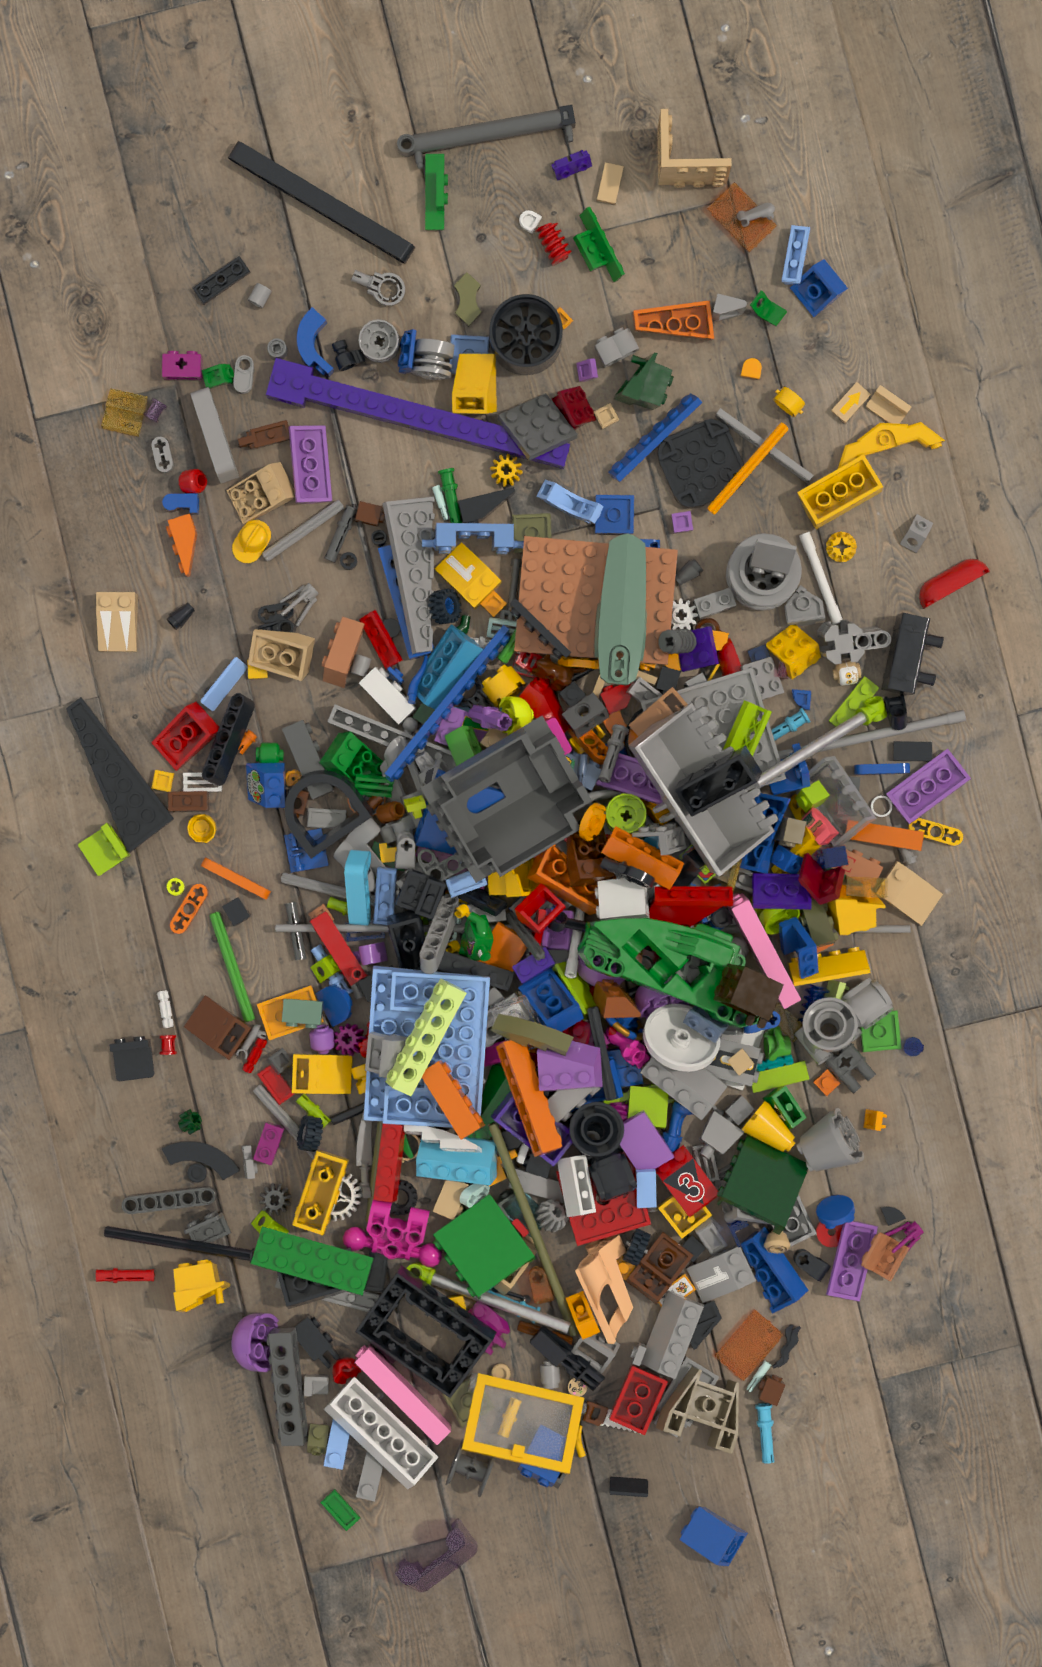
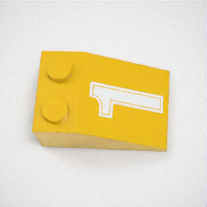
M462 542L434 568L474 610L493 590L502 584V581Z

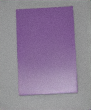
M644 1110L623 1122L624 1136L620 1146L636 1170L656 1169L674 1158V1154Z

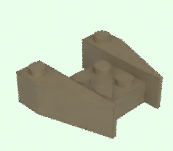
M691 1367L661 1409L655 1428L681 1437L686 1418L712 1426L707 1445L732 1454L738 1438L739 1383L728 1379L726 1388L722 1389L699 1381L702 1370Z

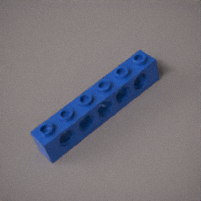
M391 545L378 548L409 659L413 660L425 655H431V651L412 654L400 590L396 585L398 580L396 569L391 567V563L394 560Z

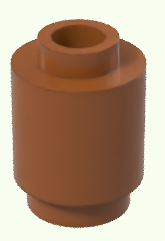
M397 801L379 805L376 810L377 818L381 823L399 820L405 813L403 804Z

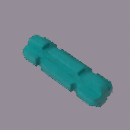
M790 1054L784 1057H777L774 1061L766 1059V1061H762V1064H758L757 1071L783 1067V1065H792L794 1063L793 1057Z

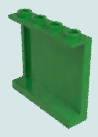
M490 1194L433 1234L435 1238L433 1243L439 1251L443 1249L446 1254L444 1258L450 1266H455L458 1270L455 1272L461 1282L465 1280L468 1284L466 1289L472 1297L476 1296L478 1300L481 1299L483 1294L526 1263H531L535 1260L532 1251Z

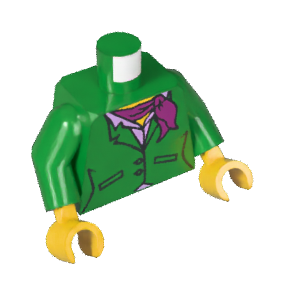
M462 904L456 908L457 911L454 913L457 918L467 917L461 943L459 944L456 940L450 941L447 945L451 947L445 951L451 953L457 951L459 955L474 961H488L491 958L490 951L494 939L486 915H478L473 911L469 912L468 906Z

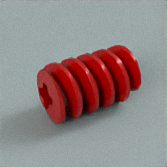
M548 223L535 230V232H541L538 238L544 239L541 244L542 246H547L544 251L550 253L548 256L549 260H554L551 263L552 266L568 259V255L572 252L571 250L565 251V248L569 245L568 243H561L565 236H558L562 232L561 229L555 230L558 223Z

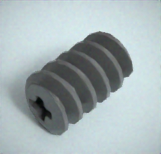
M671 629L660 634L658 644L663 652L669 654L689 653L695 649L696 637L688 629Z

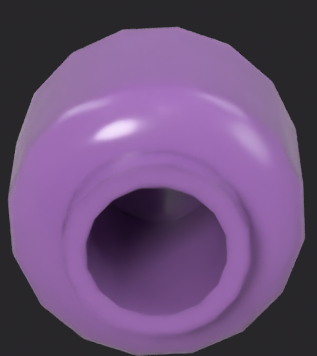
M317 1025V1028H313L310 1031L309 1038L312 1050L318 1051V1054H327L329 1050L334 1048V1031L328 1025Z

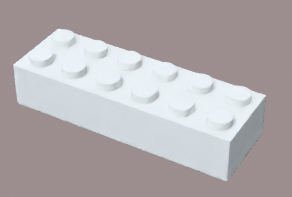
M355 1377L348 1381L324 1408L338 1424L407 1489L413 1487L438 1458L428 1446Z

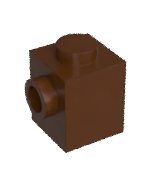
M774 1374L771 1377L766 1375L765 1379H761L758 1385V1390H760L758 1398L778 1406L785 1388V1383L782 1381L783 1378Z

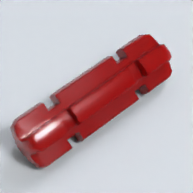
M260 1038L256 1040V1046H253L247 1058V1063L245 1062L242 1067L243 1071L252 1073L254 1064L256 1065L267 1040Z

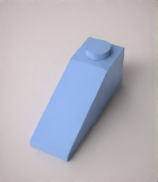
M334 1419L332 1421L324 1466L343 1470L350 1434Z

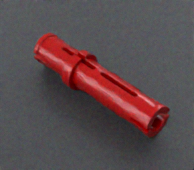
M96 1269V1282H154L155 1280L154 1269Z

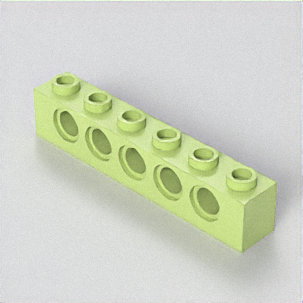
M441 978L434 986L433 993L425 1003L420 1018L416 1020L411 1035L407 1037L404 1048L397 1055L396 1063L387 1074L385 1082L393 1089L409 1096L413 1095L467 994L460 987Z

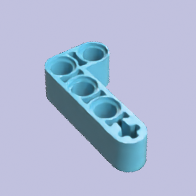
M350 850L345 864L344 875L349 924L368 926L371 922L368 871L371 864L370 851Z

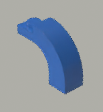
M311 307L302 318L298 327V350L306 366L313 367L316 364L315 369L320 374L324 375L326 373L330 377L334 373L333 367L315 350L316 336L327 324V321Z

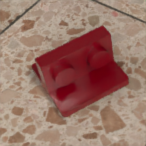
M581 386L557 392V396L552 398L553 403L574 430L596 420L594 410L590 406Z

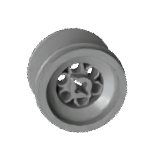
M762 533L743 540L733 551L726 567L727 585L729 588L731 587L734 598L742 605L754 610H770L785 603L797 589L802 573L801 560L797 551L795 552L789 574L787 576L784 575L783 578L775 577L778 579V584L773 585L770 582L771 578L774 577L771 572L765 571L769 575H765L764 578L761 577V574L753 572V569L749 568L748 562L751 561L753 547L758 538L791 545L780 536ZM748 575H752L754 577L753 582H750L748 580ZM763 583L765 589L758 588V584Z

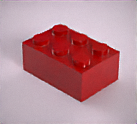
M631 1364L608 1417L609 1420L645 1435L668 1383L667 1379Z

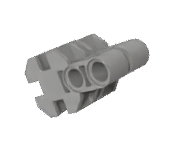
M847 619L840 620V630H838V625H832L831 621L823 622L817 630V636L823 637L825 642L828 641L827 646H819L820 654L833 664H842L841 654H843V658H849L851 662H858L865 653L864 650L884 648L891 642V636L885 630L877 626L859 628Z

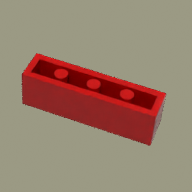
M382 1125L373 1200L397 1201L405 1139L404 1125Z

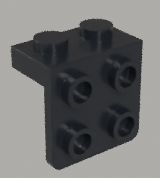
M139 1036L133 1037V1041L126 1042V1039L123 1038L115 1039L114 1043L109 1044L110 1052H113L117 1081L151 1078L154 1076L151 1039Z

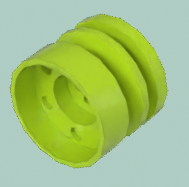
M623 793L615 796L609 802L606 808V822L610 831L612 832L615 826L632 834L638 831L639 827L645 826L646 808L639 797ZM626 813H628L629 817L631 818L628 819L627 822L623 821V817H621L625 816Z
M751 897L750 903L753 907V898ZM753 908L765 932L771 935L779 934L780 922L794 917L798 919L800 916L799 909Z

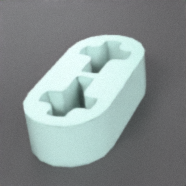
M470 1185L461 1193L460 1203L469 1208L488 1195L489 1185Z

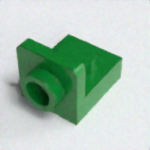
M218 364L202 370L205 386L209 387V389L234 382V371L230 364Z

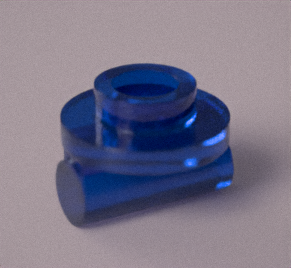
M910 1037L905 1040L903 1049L907 1055L917 1056L923 1052L924 1044L918 1038Z

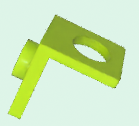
M330 954L310 967L320 983L340 971ZM318 967L323 969L324 976L318 972Z
M263 1210L251 1223L259 1234L262 1226L284 1233L289 1232L287 1228L276 1222ZM265 1217L264 1224L259 1226V1220Z

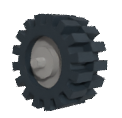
M637 1228L630 1242H626L628 1246L623 1260L637 1266L643 1254L648 1252L646 1247L651 1234Z

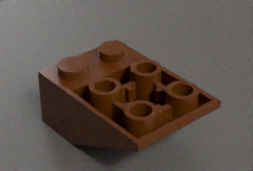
M604 827L597 836L593 835V840L591 841L582 839L579 836V830L567 837V871L571 887L598 885V881L611 880L615 876V873L600 868L603 858L607 857L601 853L607 841Z
M206 995L184 1026V1028L228 1060L233 1058L253 1028Z

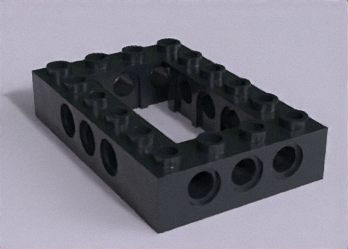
M402 1265L355 1331L449 1398L459 1388L497 1333ZM405 1293V1299L410 1305H415L425 1312L427 1317L430 1316L439 1322L441 1327H446L455 1333L457 1338L466 1341L450 1364L387 1321Z

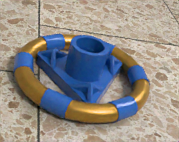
M637 1017L605 1018L615 1030L625 1037L637 1041L643 1039L644 1027ZM636 1029H637L638 1034H636L635 1032H632V1031H630V1030H636Z

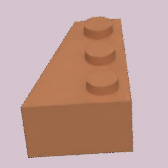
M343 616L341 622L336 623L334 629L336 636L334 639H330L328 645L329 655L324 656L321 665L324 667V682L345 688L346 678L363 634L364 623Z

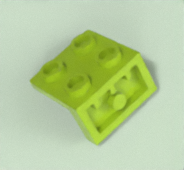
M109 823L101 826L99 831L78 844V847L98 876H101L131 856Z

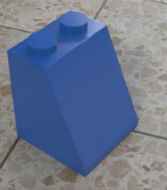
M699 1506L692 1512L690 1523L682 1529L680 1541L714 1564L729 1566L748 1533L706 1507Z

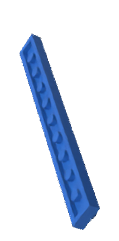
M503 625L384 773L386 779L393 782L402 776L404 767L414 761L416 752L419 749L422 750L428 742V737L438 731L439 723L450 716L451 708L461 702L463 693L473 687L475 678L485 672L487 663L490 660L493 661L499 653V648L509 642L511 638L509 628Z

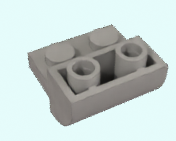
M370 1032L368 1035L365 1071L377 1073L379 1077L387 1078L388 1072L396 1063L397 1055L405 1046L407 1037Z

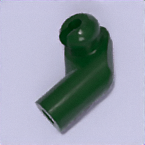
M462 615L460 625L456 628L467 634L471 616Z

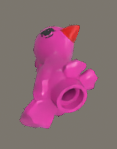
M612 1026L608 1027L606 1030L608 1041L620 1048L621 1055L630 1065H635L638 1069L648 1062L651 1057L646 1054L647 1049L641 1042L625 1037Z

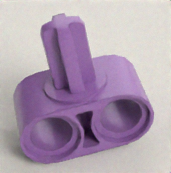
M384 942L359 946V951L352 952L357 961L361 962L362 966L388 961Z

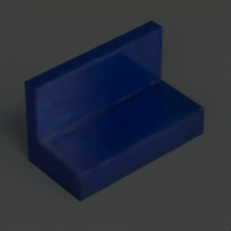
M737 1220L733 1223H726L738 1248L741 1247L735 1232L749 1226L748 1222Z

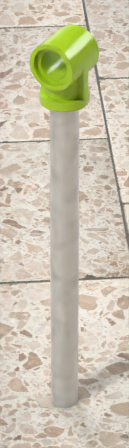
M874 696L865 700V707L858 708L856 715L764 771L759 781L753 784L754 787L757 789L761 788L860 725L867 726L871 722L885 719L887 712L883 698L881 696Z
M413 1262L406 1268L409 1271L412 1268L419 1269V1278L429 1285L438 1286L567 1333L571 1322L488 1292L483 1294L481 1299L478 1300L476 1296L472 1297L466 1289L468 1285L436 1274V1269L423 1266L421 1262Z

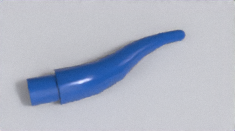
M427 655L424 656L419 671L409 684L407 693L409 704H415L418 685L427 666Z

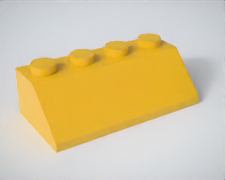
M863 454L800 490L797 494L814 528L818 529L881 493L883 485Z
M859 947L848 948L847 953H841L840 950L831 951L829 956L822 957L821 953L817 954L819 973L801 979L799 976L798 957L791 958V962L787 963L789 977L794 986L870 973L865 950H860Z

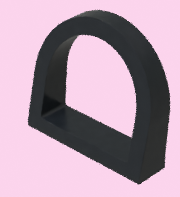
M328 770L312 771L298 778L291 786L285 803V817L288 827L311 859L370 819L373 814V809L351 781L339 773ZM328 783L339 788L347 796L357 812L319 839L314 840L296 816L295 799L301 790L308 785Z

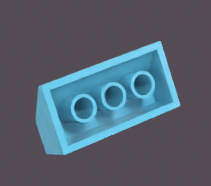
M466 1137L464 1139L482 1148V1153L449 1152L440 1149V1143H426L421 1138L416 1157V1176L491 1185L497 1178L496 1145L493 1140Z

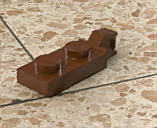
M284 420L250 429V431L246 432V437L238 438L240 448L250 446V449H258L290 440L288 422Z

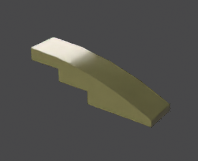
M498 1014L491 1029L492 1032L525 1047L527 1044H530L545 1052L548 1048L564 1056L574 1038L539 1023L503 1014Z

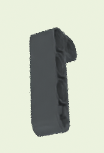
M424 849L418 854V862L424 873L431 876L432 870L438 869L441 872L440 881L467 868L464 862L459 863L455 855L440 862L431 849ZM424 852H429L432 855L430 863L422 861L421 857ZM450 860L458 862L457 870L453 871L448 868Z

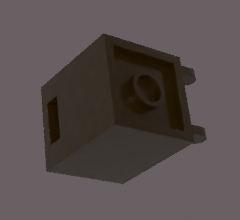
M728 963L722 971V979L715 989L713 1000L747 1015L745 1019L747 1026H751L755 1018H757V1027L763 1029L772 1016L784 984L745 966Z

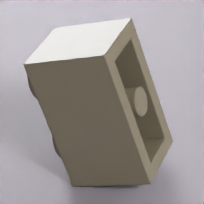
M783 817L777 829L775 841H779L778 845L795 847L796 844H802L806 821Z

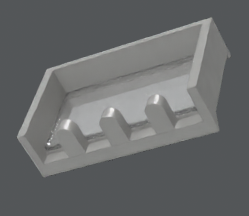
M835 756L823 758L809 770L810 784L819 780L830 795L816 809L839 832L830 842L834 847L845 845L848 840L865 826L877 819ZM801 789L795 790L796 794H798L801 791Z

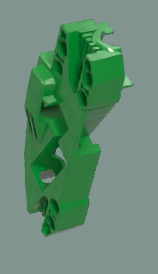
M616 918L593 921L586 924L584 937L577 950L579 956L589 969L609 977L623 978L662 995H670L698 1006L708 1013L713 1020L733 1027L747 1026L745 1024L747 1015L713 1000L715 989L720 984L722 971L727 964L745 966L746 964L745 957L739 954L741 946L732 943V935L701 923L690 928L650 918ZM649 945L660 957L647 970L636 959V956ZM692 955L709 963L697 966L700 974L688 985L676 972L689 961L687 956ZM595 956H598L601 959V963L598 967L593 964V958ZM613 963L616 965L617 968L615 973L611 971V965ZM669 977H671V980L668 981L666 984H664L665 981H666ZM720 1006L724 1007L721 1016H719L718 1009ZM737 1014L740 1016L739 1023L735 1020ZM755 1018V1020H754V1022H753L752 1025L757 1024V1022H758V1019H757V1018Z

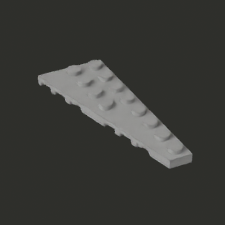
M434 497L382 503L412 654L430 652L433 645V629H431V615L433 614L429 613L431 607H428V604L431 603L429 598H431L433 593L431 586L432 579H434V552L432 547H422V539L432 540L434 538V532L432 531V523L435 518V514H433Z

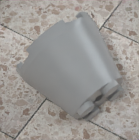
M839 1108L828 1112L799 1139L800 1143L797 1144L800 1154H804L807 1160L806 1165L810 1171H822L853 1165L864 1159L863 1151H859L860 1139L849 1118L847 1116L843 1117L840 1114L841 1110Z

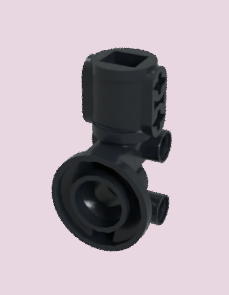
M603 1101L585 1104L578 1110L573 1111V1115L568 1119L570 1137L581 1155H586L587 1164L590 1165L588 1167L589 1174L599 1200L606 1202L634 1191L637 1188L635 1178L625 1154H620L622 1153L620 1143L624 1136V1123L617 1110ZM591 1124L600 1125L603 1129L602 1138L599 1140L589 1138L586 1132L588 1126Z

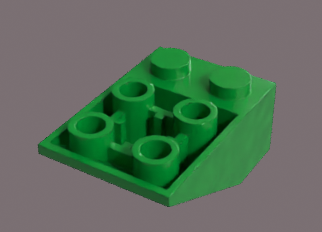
M350 731L338 733L319 762L326 770L343 775L353 785L356 774L383 776L380 769L383 761ZM359 781L360 783H377V784H380V783H378V782Z

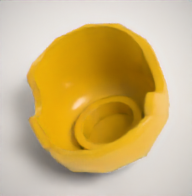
M206 814L194 815L188 822V834L195 842L208 843L215 836L217 830L216 822Z

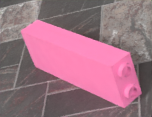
M743 893L733 894V906L727 907L742 936L749 945V949L763 975L784 984L777 1002L786 1009L799 1002L801 998L749 899Z
M371 1344L367 1347L363 1345L356 1352L355 1363L436 1445L451 1432L452 1425Z

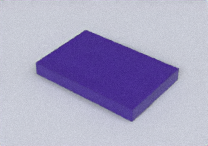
M752 873L753 908L811 910V895L799 883V874Z

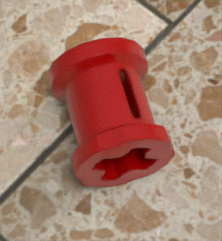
M160 1035V1055L177 1054V1051H175L176 1035Z

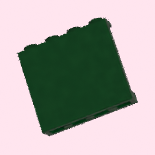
M747 1135L744 1140L740 1139L736 1147L738 1153L733 1155L729 1164L732 1168L730 1171L727 1170L723 1178L725 1185L719 1188L716 1195L719 1197L717 1205L724 1201L773 1225L774 1229L772 1232L780 1235L786 1227L808 1172L806 1162Z

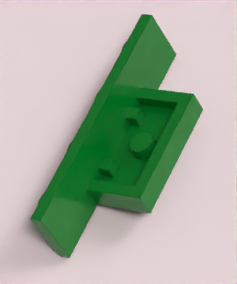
M425 154V230H444V205H448V193H444V186H448V174H444L445 154Z
M587 207L579 215L587 231L575 235L573 239L590 272L606 266L613 282H617L625 274L623 267L616 258L614 249L610 246L605 232L601 229L595 213L591 207Z

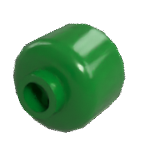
M262 742L260 747L256 748V762L280 763V761L284 760V749H280L278 743Z

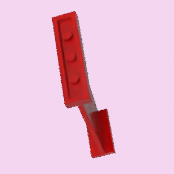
M654 886V899L649 906V918L691 927L721 907L733 906L732 887L672 886L669 890L662 886Z

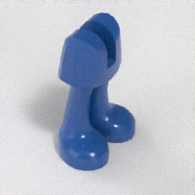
M674 1100L672 1105L669 1130L663 1132L662 1135L672 1153L680 1147L683 1138L681 1137V1128L687 1115H694L676 1100Z

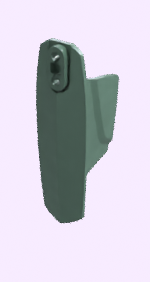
M628 533L615 537L609 542L601 599L596 611L594 658L599 660V672L602 680L608 684L629 685L636 680L640 661H643L647 610L645 543ZM619 652L624 655L621 660H618L616 656ZM615 672H621L622 676L616 677Z

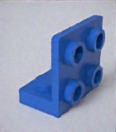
M799 743L792 745V753L790 755L801 749ZM804 760L786 771L785 780L769 784L773 795L810 787V776L806 761Z

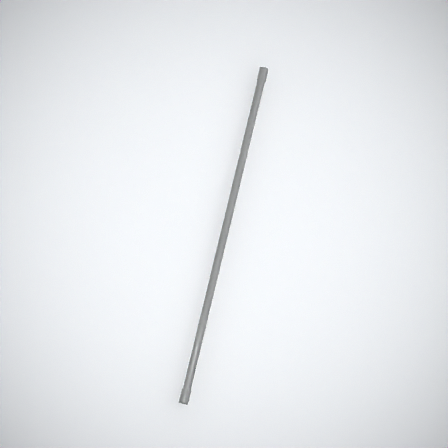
M960 710L942 716L907 723L906 728L903 730H894L891 727L841 737L818 752L936 726L966 721L965 712ZM792 748L778 751L780 760L789 757L790 753H792ZM603 789L588 794L592 800L591 802L612 798L623 793Z

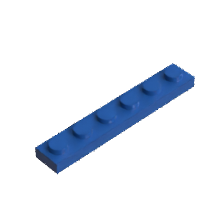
M691 393L683 397L681 403L671 409L662 421L656 423L653 430L644 435L634 448L629 449L625 456L616 462L608 473L619 482L624 479L701 405L702 401Z

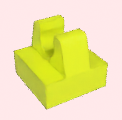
M419 795L403 799L407 812H412L415 819L421 818V809L426 808L423 796Z

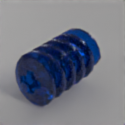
M808 984L811 988H806L805 991L809 995L803 996V999L808 1002L802 1003L801 1006L807 1010L815 1001L827 998L823 994L830 991L824 987ZM806 1010L800 1011L799 1013L804 1016ZM798 1018L797 1021L803 1022V1018Z

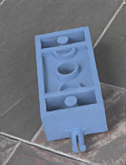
M436 523L435 539H422V547H433L435 551H439V554H450L451 551H454L456 536H458V539H469L470 536H477V539H489L492 536V551H496L497 555H507L512 549L523 548L524 541H514V524Z

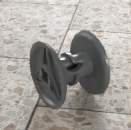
M462 1438L451 1464L445 1485L450 1484L456 1472L466 1476L467 1480L471 1478L479 1481L480 1485L477 1495L481 1497L491 1473L495 1457L490 1456L488 1463L477 1460L476 1456L472 1458L462 1454Z

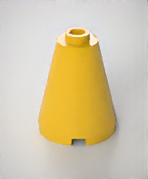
M766 1101L763 1102L741 1129L744 1133L781 1152H784L785 1149L789 1152L795 1144L793 1141L794 1135Z

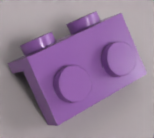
M546 908V916L552 911V909ZM563 911L568 918L574 919L573 911ZM546 927L542 936V946L549 950H570L573 929L564 928L561 932H555Z

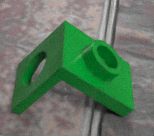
M762 290L750 304L758 317L775 327L787 313L786 309L770 301ZM762 298L761 305L757 307L758 301Z

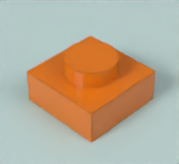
M828 1069L813 1081L825 1096H828L840 1084Z

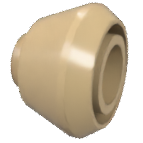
M771 1231L767 1235L764 1247L770 1253H784L790 1248V1242L783 1231L780 1235Z

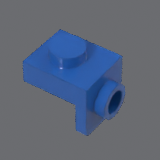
M778 845L770 862L783 871L797 874L802 865L803 857L794 854L784 846Z

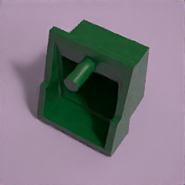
M654 352L645 359L632 355L630 362L640 366L629 381L625 380L613 399L628 405L635 404L654 410L660 407L661 404L664 405L667 399L665 392L667 386L670 387L674 376L671 374L673 370L655 363L658 353Z

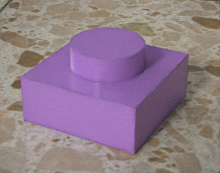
M587 359L576 363L579 382L598 378L595 359Z
M690 511L671 514L674 534L693 531Z

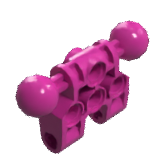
M373 1200L366 1229L370 1236H366L364 1230L359 1227H351L344 1232L343 1243L346 1248L351 1247L352 1251L368 1247L372 1248V1253H380L388 1259L403 1258L410 1260V1257L418 1258L421 1264L426 1267H435L442 1259V1251H439L434 1243H427L422 1247H417L424 1240L430 1213L428 1210L411 1207L408 1220L403 1221L399 1218L392 1219L390 1217L391 1202ZM377 1224V1225H380L381 1227H380V1228H377V1227H375L374 1225ZM392 1245V1246H395L396 1248H395V1249H392V1248H390L389 1246Z

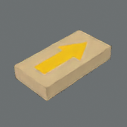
M856 382L831 412L843 423H846L871 394Z

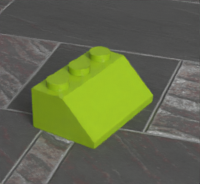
M567 961L555 964L552 970L578 1002L584 1017L582 1020L589 1019L587 1009L596 1006L589 992L590 988L587 982L581 979L578 972L575 978L565 976Z

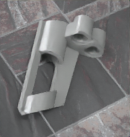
M399 736L393 739L385 750V760L380 766L383 777H385L384 773L408 745L405 737ZM415 761L408 765L417 791L406 795L400 780L395 779L392 798L389 797L391 802L397 801L404 806L403 799L422 795L426 803L427 800L420 789L424 785L419 779V772ZM404 806L405 813L401 819L379 825L384 843L397 840V836L402 831H409L413 834V831L417 829L420 818L415 819L412 812L408 813Z

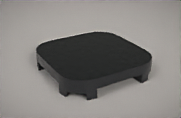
M712 418L704 420L699 424L666 437L659 446L657 455L659 464L674 498L685 508L694 509L712 502L744 466L729 432L730 429L719 420Z

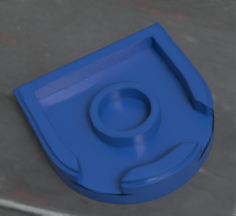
M331 984L314 993L318 1001H323V1010L332 1027L351 1017V1006L353 1004L350 995L345 989L337 987L336 984Z

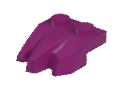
M477 1301L469 1310V1313L497 1332L485 1353L492 1355L493 1345L505 1349L506 1342L501 1335L503 1333H510L509 1325L489 1305Z

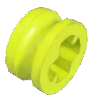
M173 878L168 881L167 890L170 894L178 896L183 893L185 886L180 879ZM173 882H176V884H178L179 882L181 884V886H179L178 892H176L175 890L173 892L171 891V888L173 887Z

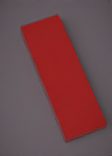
M376 610L359 619L361 623H364V630L386 670L389 666L393 667L403 661Z

